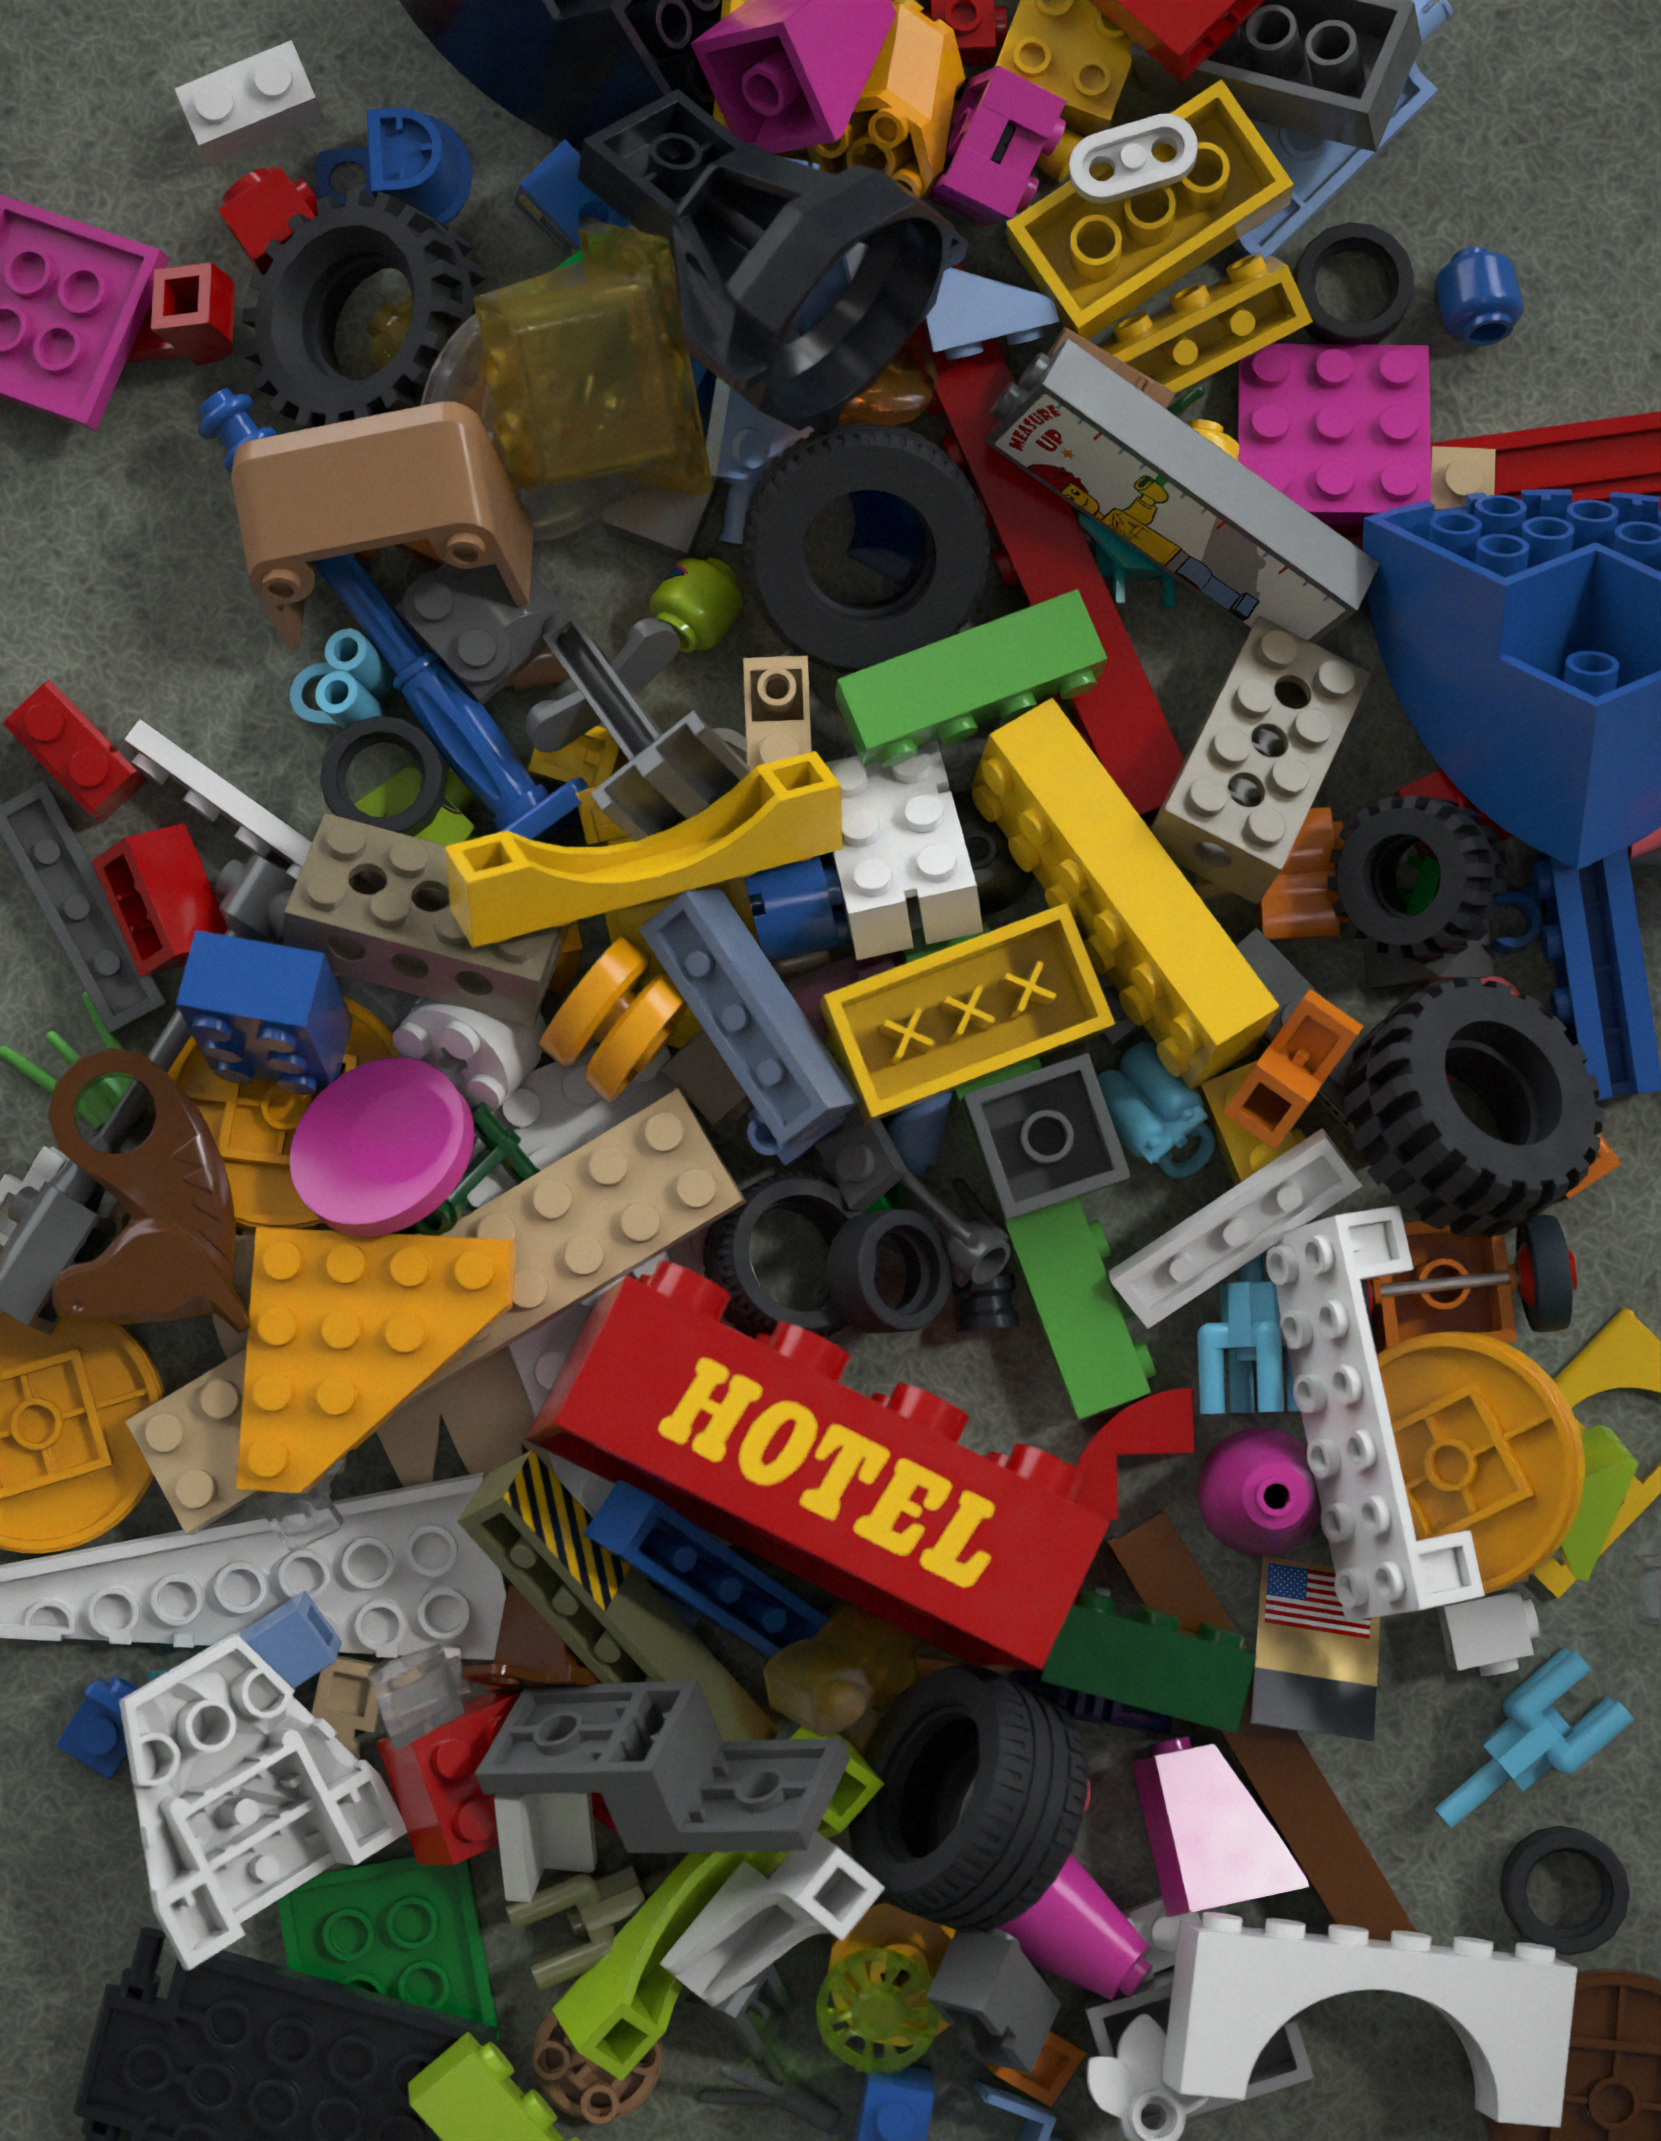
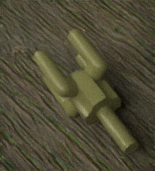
M633 1862L600 1876L597 1875L595 1869L591 1873L566 1871L538 1883L531 1903L509 1901L510 1904L505 1907L515 1931L566 1909L577 1936L572 1940L533 1956L535 1965L531 1966V1971L539 1990L543 1991L583 1974L601 1961L612 1949L615 1936L680 1863L643 1879L640 1878Z

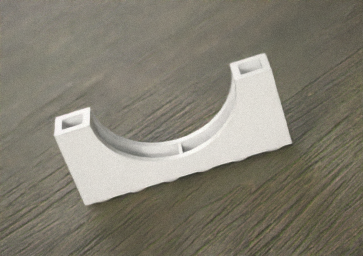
M1204 1912L1202 1923L1180 1921L1162 2081L1178 2093L1245 2100L1251 2071L1260 2052L1274 2033L1292 2016L1304 2008L1336 1994L1368 1989L1389 1990L1423 1999L1436 2009L1457 2033L1471 2063L1475 2084L1476 2110L1497 2122L1560 2127L1577 1967L1555 1958V1948L1533 1943H1516L1515 1953L1493 1951V1942L1471 1937H1454L1453 1947L1431 1945V1936L1410 1931H1392L1391 1941L1368 1939L1369 1930L1337 1924L1329 1925L1328 1935L1305 1933L1306 1924L1276 1918L1266 1919L1265 1929L1242 1927L1243 1918L1239 1916L1215 1912Z

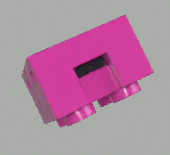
M999 65L971 77L951 118L943 171L937 177L927 199L982 227L1010 220L1015 212L1021 214L1027 210L1039 184L1038 179L1030 176L1031 171L1040 153L1050 156L1058 145L1066 126V121L1060 119L1059 116L1067 100Z

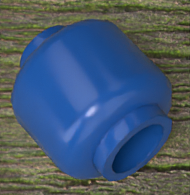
M1483 247L1463 249L1453 255L1451 262L1440 270L1435 279L1434 286L1444 328L1447 333L1457 339L1464 340L1468 345L1487 346L1505 339L1511 334L1513 326L1517 324L1524 312L1514 264L1501 253L1487 251Z

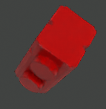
M47 680L37 688L2 723L68 793L100 823H104L148 781L62 690L50 680Z

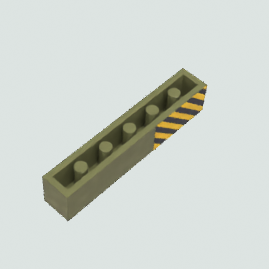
M533 1450L486 1475L457 1522L602 1684L699 1681L723 1741L776 1739L780 1730L645 1577L583 1535L593 1518Z

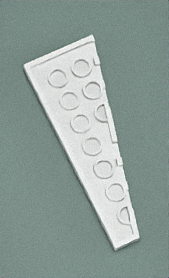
M484 1472L211 1524L195 1534H185L184 1530L0 1565V1638L62 1641L63 1638L107 1640L109 1644L129 1645L132 1642L174 1644V1647L193 1648L195 1645L212 1646L231 1634L240 1636L241 1631L306 1590L342 1641L339 1652L376 1654V1657L398 1658V1655L440 1657V1660L460 1661L461 1658L494 1660L507 1593L505 1576L457 1522L484 1480Z

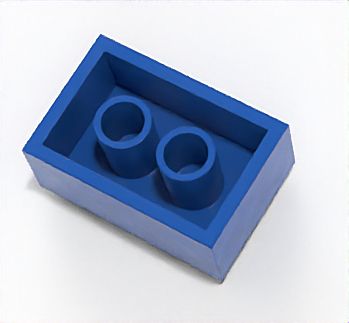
M195 930L176 1005L211 1070H215V1075L224 1080L239 1084L252 1083L253 1077L276 1081L281 1089L300 1095H313L316 1089L324 1090L337 1079L340 1074L353 1020L325 954Z

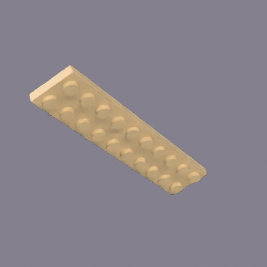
M680 1089L674 1090L458 1220L449 1232L440 1235L446 1237L508 1239L517 1242L512 1308L496 1323L488 1325L462 1349L463 1352L425 1387H420L393 1411L394 1414L747 1203ZM247 1348L125 1421L185 1534H195L265 1492L236 1489Z

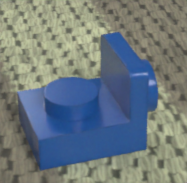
M116 1675L112 1677L110 1682L103 1678L91 1681L84 1692L87 1695L56 1743V1746L109 1780L112 1779L128 1755L119 1700L140 1688Z

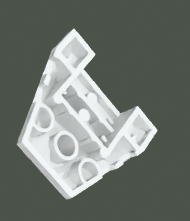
M237 1634L227 1636L119 1700L148 1870L153 1911L185 1970H191L243 1937L245 1933L240 1923L335 1863L357 1865L407 1833L403 1818L381 1775L366 1760H358L335 1737L337 1732L323 1718L316 1719L293 1696L295 1690Z

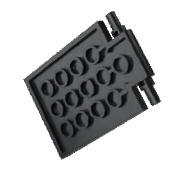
M144 1927L140 1929L131 1967L123 1970L119 1986L109 1983L105 1986L73 2112L76 2116L84 2117L81 2132L86 2136L85 2141L119 2140L121 2129L132 2131L129 2141H442L410 2105L408 2083L468 2031L483 2047L489 2041L495 2045L499 2028L225 1950L219 1951L191 1970L183 1969L179 1959H177L167 2000L157 1997L161 1978L156 1972L166 1934L155 1928Z

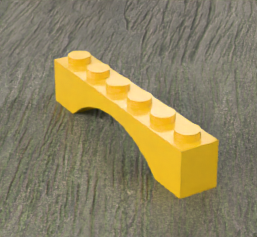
M812 751L755 766L732 790L704 811L668 830L656 833L637 842L632 841L604 847H563L533 841L507 830L445 846L450 909L472 948L485 944L501 943L511 937L549 927L565 926L572 921L601 913L625 910L635 904L672 894H682L685 891H691L695 888L732 878L748 877L756 872L788 863L808 861L815 856L842 849L841 784L818 753Z

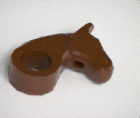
M109 1048L78 1058L55 1083L48 1118L59 1150L112 1194L130 1214L131 1220L115 1237L107 1250L93 1261L75 1264L56 1275L52 1284V1304L57 1315L69 1325L89 1327L174 1322L216 1313L237 1333L240 1334L251 1326L249 1318L232 1283L235 1271L236 1219L231 1187L224 1162L201 1111L173 1079L144 1054ZM125 1077L135 1080L148 1089L155 1100L156 1120L151 1134L142 1145L126 1153L109 1154L95 1150L84 1141L78 1130L77 1111L81 1098L92 1085L105 1078Z

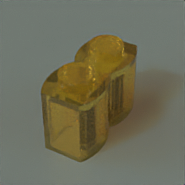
M860 1609L847 1611L833 1618L823 1626L814 1639H804L786 1646L773 1656L763 1668L770 1707L816 1735L823 1737L837 1734L851 1726L864 1714L870 1705H881L895 1699L905 1692L919 1676L913 1637Z

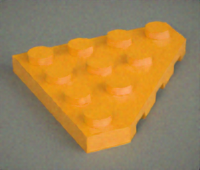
M256 1227L249 1311L251 1326L248 1328L236 1489L307 1494L326 1477L325 1473L351 1449H357L394 1415L393 1411L420 1387H425L463 1352L462 1349L488 1325L496 1323L512 1308L517 1242L508 1239L405 1234L354 1236L339 1231Z

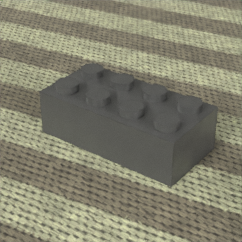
M1266 0L1183 83L1175 78L1135 41L1130 50V55L1143 92L1186 103L1222 79L1250 120L1376 152L1422 41L1414 2L1406 0Z

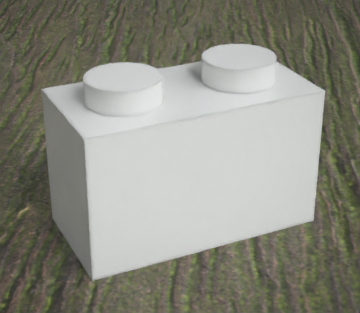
M292 40L174 88L197 144L209 167L325 119Z

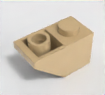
M808 656L743 658L747 765L753 769L758 765L812 752Z

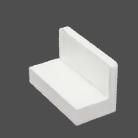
M591 1792L583 1794H496L494 1802L505 1900L531 1903L544 1868L587 1873L594 1871L597 1863V1850Z

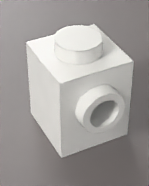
M1514 1588L1500 1589L1484 1594L1485 1596L1436 1607L1449 1667L1457 1671L1479 1666L1481 1676L1507 1673L1519 1669L1517 1658L1534 1655L1531 1639L1540 1636L1537 1614L1531 1599L1522 1600L1520 1590Z

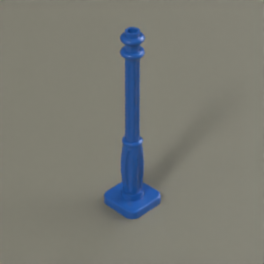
M225 388L210 396L198 408V413L203 418L200 422L198 433L207 440L214 438L220 440L228 451L224 458L223 466L227 471L232 472L234 453L238 447L248 441L275 436L278 433L271 427L258 429L248 415L253 406V400L247 394L234 396L228 388ZM353 554L311 561L396 674L393 679L394 689L402 693L436 749L455 774L492 813L494 818L491 823L498 833L508 830L530 840L548 844L580 820L578 806L583 802L577 798L575 793L591 788L583 778L576 777L552 794H549L542 784L536 786L505 735L485 708L433 651L426 652Z

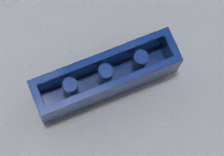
M618 1479L583 1534L760 1656L801 1679L836 1625L831 1619L662 1501L621 1479Z

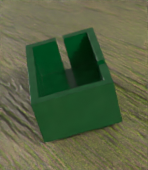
M1079 1588L1042 1669L1036 1670L1041 1681L1231 1733H1237L1257 1657L1256 1654L1242 1645L1244 1636L1239 1635L1237 1631L1205 1622H1200L1198 1633L1178 1628L1180 1619L1176 1618L1174 1614L1139 1604L1136 1606L1134 1616L1113 1611L1116 1601L1111 1600L1112 1597Z

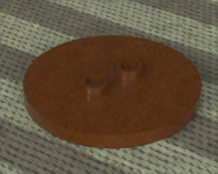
M1600 1968L1577 1972L1560 2127L1497 2122L1482 2113L1487 2140L1661 2141V1979L1638 1971L1617 1968Z

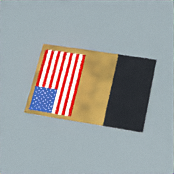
M1262 1556L1256 1644L1257 1657L1255 1661L1251 1723L1374 1742L1380 1616L1353 1621L1346 1620L1342 1604L1335 1591L1336 1574L1334 1567Z

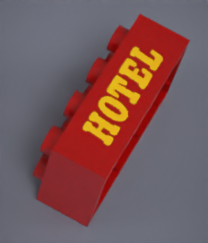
M659 1261L652 1276L641 1274L639 1280L626 1275L593 1302L525 1440L614 1485L618 1479L631 1484L659 1499L697 1527L968 1664L985 1667L992 1671L1042 1669L1110 1523L1109 1520L1076 1504L1087 1480V1476L1083 1472L1047 1452L1021 1443L1014 1444L1009 1457L993 1451H987L983 1457L958 1444V1441L969 1420V1416L946 1400L915 1386L897 1383L891 1396L873 1392L870 1398L863 1396L839 1383L851 1358L850 1355L832 1342L806 1329L786 1322H778L772 1336L758 1333L755 1339H752L720 1323L719 1321L731 1299V1295L709 1279L674 1263Z

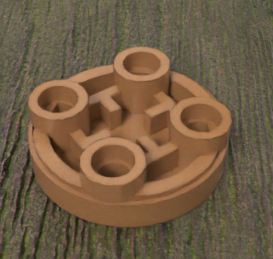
M551 2008L537 2032L532 2064L542 2090L558 2108L576 2118L588 2120L591 2123L603 2124L632 2112L651 2094L662 2068L663 2041L661 2037L625 2079L621 2081L577 2052Z

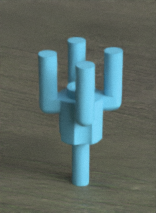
M1263 1252L1238 1269V1283L1220 1284L1221 1323H1206L1198 1330L1200 1414L1226 1413L1224 1349H1227L1230 1413H1255L1253 1361H1256L1258 1412L1284 1411L1282 1347H1285L1287 1412L1301 1411L1294 1399V1377L1288 1349L1281 1337L1279 1326L1281 1317L1276 1284L1265 1282Z
M1567 1647L1562 1648L1504 1699L1503 1711L1508 1719L1480 1743L1492 1759L1434 1808L1451 1829L1508 1779H1511L1522 1792H1525L1552 1767L1562 1774L1574 1773L1635 1720L1618 1700L1614 1702L1609 1696L1604 1698L1572 1727L1551 1706L1552 1703L1591 1670L1574 1650L1570 1651Z

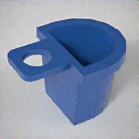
M386 108L367 110L369 147L325 150L319 153L316 158L318 200L330 196L346 204L347 197L336 194L331 188L330 177L337 166L347 162L355 163L365 171L367 179L366 185L362 190L375 198H377L378 192L388 194L446 225L458 217L470 197L473 170L466 145L451 126L431 115L421 114L413 109Z

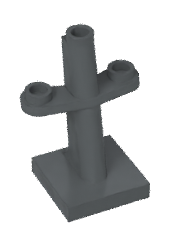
M563 610L557 612L546 621L542 637L579 690L558 701L545 700L536 704L529 711L526 718V735L538 751L549 753L564 748L600 723H603L630 762L591 792V795L601 810L635 842L668 830L704 811L732 790L752 770L694 710L663 734L637 699L636 695L676 656L679 650L680 639L668 623L654 618H647L637 622L627 634V644L611 663L573 611ZM569 628L565 633L560 635L562 631Z

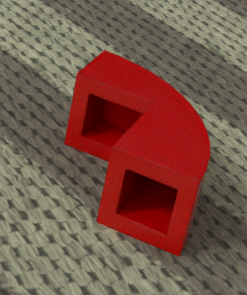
M1193 1388L1169 1389L1149 1394L1125 1405L1108 1417L1086 1441L1073 1465L1087 1476L1076 1504L1107 1520H1118L1117 1454L1194 1453Z

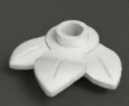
M1147 2014L1137 2016L1124 2030L1117 2046V2059L1112 2057H1094L1088 2060V2088L1093 2100L1100 2109L1119 2118L1122 2132L1129 2141H1177L1184 2130L1186 2114L1204 2105L1208 2101L1209 2096L1180 2094L1162 2081L1167 2036L1157 2022ZM1150 2103L1156 2105L1160 2111V2121L1153 2129H1147L1141 2121V2112Z

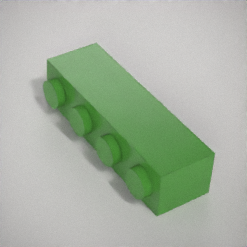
M1078 589L839 678L837 679L835 700L863 767L880 761L882 767H891L914 757L918 753L916 747L940 738L943 745L952 744L974 734L978 730L976 725L999 715L1002 722L1013 721L1037 707L1036 701L1058 693L1062 699H1070L1090 691L1097 685L1096 679L1101 677L1108 658Z

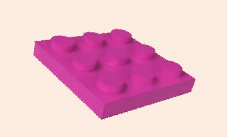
M0 194V397L96 432L152 302L154 269L166 268L170 258L160 249Z
M1270 344L1239 360L1238 461L1324 524L1363 525L1365 517L1427 500L1431 502L1429 345Z

